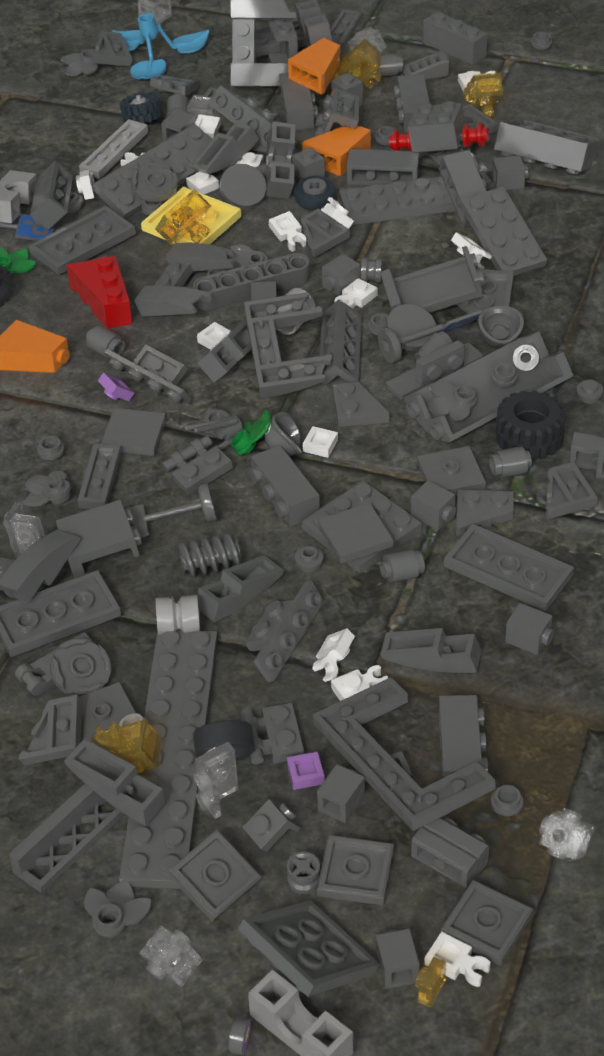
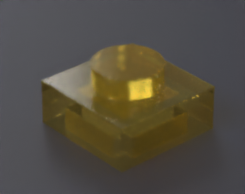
M433 956L428 968H421L415 986L419 988V1003L430 1008L432 1007L446 980V961Z

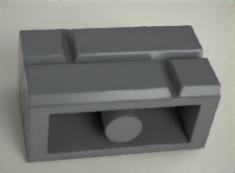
M438 818L424 825L423 828L421 827L413 836L411 856L461 886L468 888L471 882L476 879V876L487 865L489 845L486 844L481 836L477 834L469 835L459 829L453 820Z

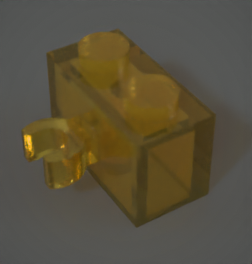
M363 39L340 60V66L334 75V79L343 74L350 73L360 81H364L365 86L371 89L373 87L371 78H375L378 82L381 80V74L376 70L380 67L381 52L366 39Z
M501 72L473 75L467 84V88H464L465 101H468L474 107H481V112L491 118L493 116L492 105H496L503 96Z
M193 189L163 215L155 230L171 246L188 232L194 243H200L203 238L198 233H201L206 238L211 232L206 225L199 224L211 208V205Z
M146 719L124 726L111 722L110 729L104 731L101 726H97L95 734L91 736L93 744L136 766L137 774L155 769L158 766L162 737Z

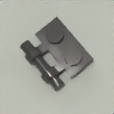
M207 435L200 440L194 439L187 448L180 452H173L169 455V459L161 463L166 472L173 468L177 469L171 473L173 481L188 496L197 491L201 484L210 483L233 468L232 461L217 446L208 451L206 450L207 447L212 445V441ZM194 455L197 456V458H195L194 460L190 461L189 463H186V462H185L186 460L190 459V458L193 457Z
M292 703L262 708L263 718L258 719L254 717L251 709L241 711V721L250 723L253 729L255 751L249 755L252 764H261L264 761L263 755L271 754L273 764L287 762V757L304 754ZM266 732V740H262L258 737L259 733Z

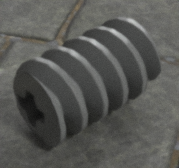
M228 533L224 534L222 542L218 536H213L211 545L206 538H202L200 547L195 540H192L189 543V550L184 543H179L178 545L184 575L185 571L188 570L191 576L195 577L197 568H200L203 575H206L209 565H211L216 573L218 572L219 563H222L225 569L229 568L230 561H233L235 565L241 564L240 549L235 534L233 539Z

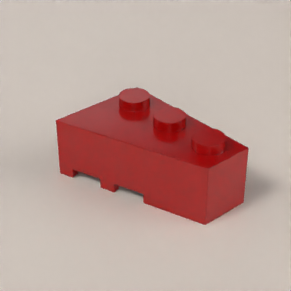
M115 256L66 264L70 289L80 295L81 301L84 304L87 303L92 308V313L107 329L132 324L129 298Z

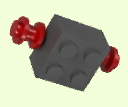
M452 101L444 102L441 105L426 103L416 107L408 125L407 134H400L399 130L393 131V135L389 136V145L394 151L408 148L412 152L458 149L461 141H463L465 148H470L471 143L478 142L480 147H484L485 143L489 141V129L483 123H478L477 128H470L468 124H465L462 103H454Z

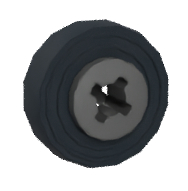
M306 177L299 180L294 187L295 202L305 209H322L327 203L330 204L328 201L329 197L334 200L336 198L334 183L325 177Z

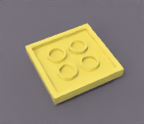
M182 187L175 195L142 221L141 227L142 231L174 244L186 242L211 244L241 217V209Z

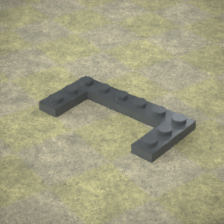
M390 677L312 714L313 724L357 772L365 777L370 786L409 828L415 831L495 790L496 785L495 779L477 761L424 788H421L361 726L408 703L407 692Z

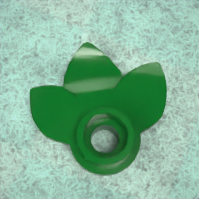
M0 247V264L11 273H24L35 267L36 262L28 260L27 249L8 253Z
M267 410L255 423L245 422L242 427L243 430L238 432L233 438L231 446L237 455L248 454L254 448L256 441L265 434L271 420L270 413Z

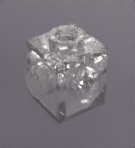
M366 27L362 31L357 32L354 38L348 42L352 57L356 61L370 64L371 60H374V55H380L387 49L379 30Z
M564 808L563 811L553 812L550 816L547 815L543 819L539 829V833L542 834L539 844L547 847V853L556 858L566 859L567 856L573 860H578L584 857L595 826L581 821L582 815Z
M162 926L159 927L139 953L149 963L146 969L160 981L166 977L180 987L185 984L203 960L190 946L192 941L185 934L177 929L172 933Z

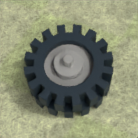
M142 92L139 95L136 93L133 94L134 96H127V99H122L119 104L124 123L130 119L145 124L147 121L152 122V119L156 120L162 116L159 95L156 93L148 92L145 94V92Z

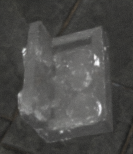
M15 502L10 511L5 514L4 527L7 530L10 547L16 560L25 550L45 535L40 517L25 515L22 503Z
M229 742L219 747H214L207 751L206 754L195 759L196 774H194V780L198 786L196 799L200 807L204 811L208 810L215 819L221 816L220 799L238 790L235 749Z

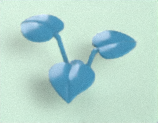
M145 13L138 17L139 30L112 31L122 34L129 51L136 49L139 44L147 41L149 61H141L132 66L130 72L131 76L135 79H151L153 76L163 74L166 70V62L164 60L153 59L150 40L157 37L158 31L171 48H177L179 53H192L200 50L205 45L209 36L208 29L180 36L171 41L161 28V24H156L154 14Z

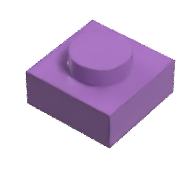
M103 372L98 380L105 388L104 393L114 400L121 398L130 401L134 395V392L120 378Z
M318 752L287 757V767L293 790L323 784L325 781Z

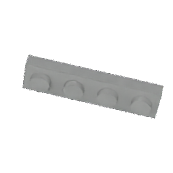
M128 119L79 165L80 172L89 170L90 173H93L94 178L100 179L148 133V125Z

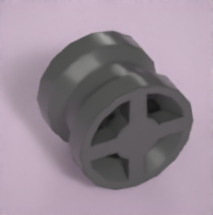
M362 258L361 280L365 282L374 280L376 283H381L382 258H377L376 260Z
M302 851L293 854L288 859L287 882L293 892L305 895L317 890L320 878V863L314 854Z

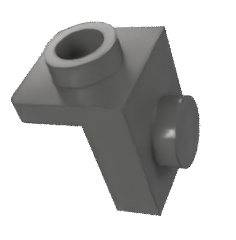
M270 799L242 827L259 848L265 852H268L288 829L296 833L301 829L294 820L297 814L287 804L283 802L281 805H278Z

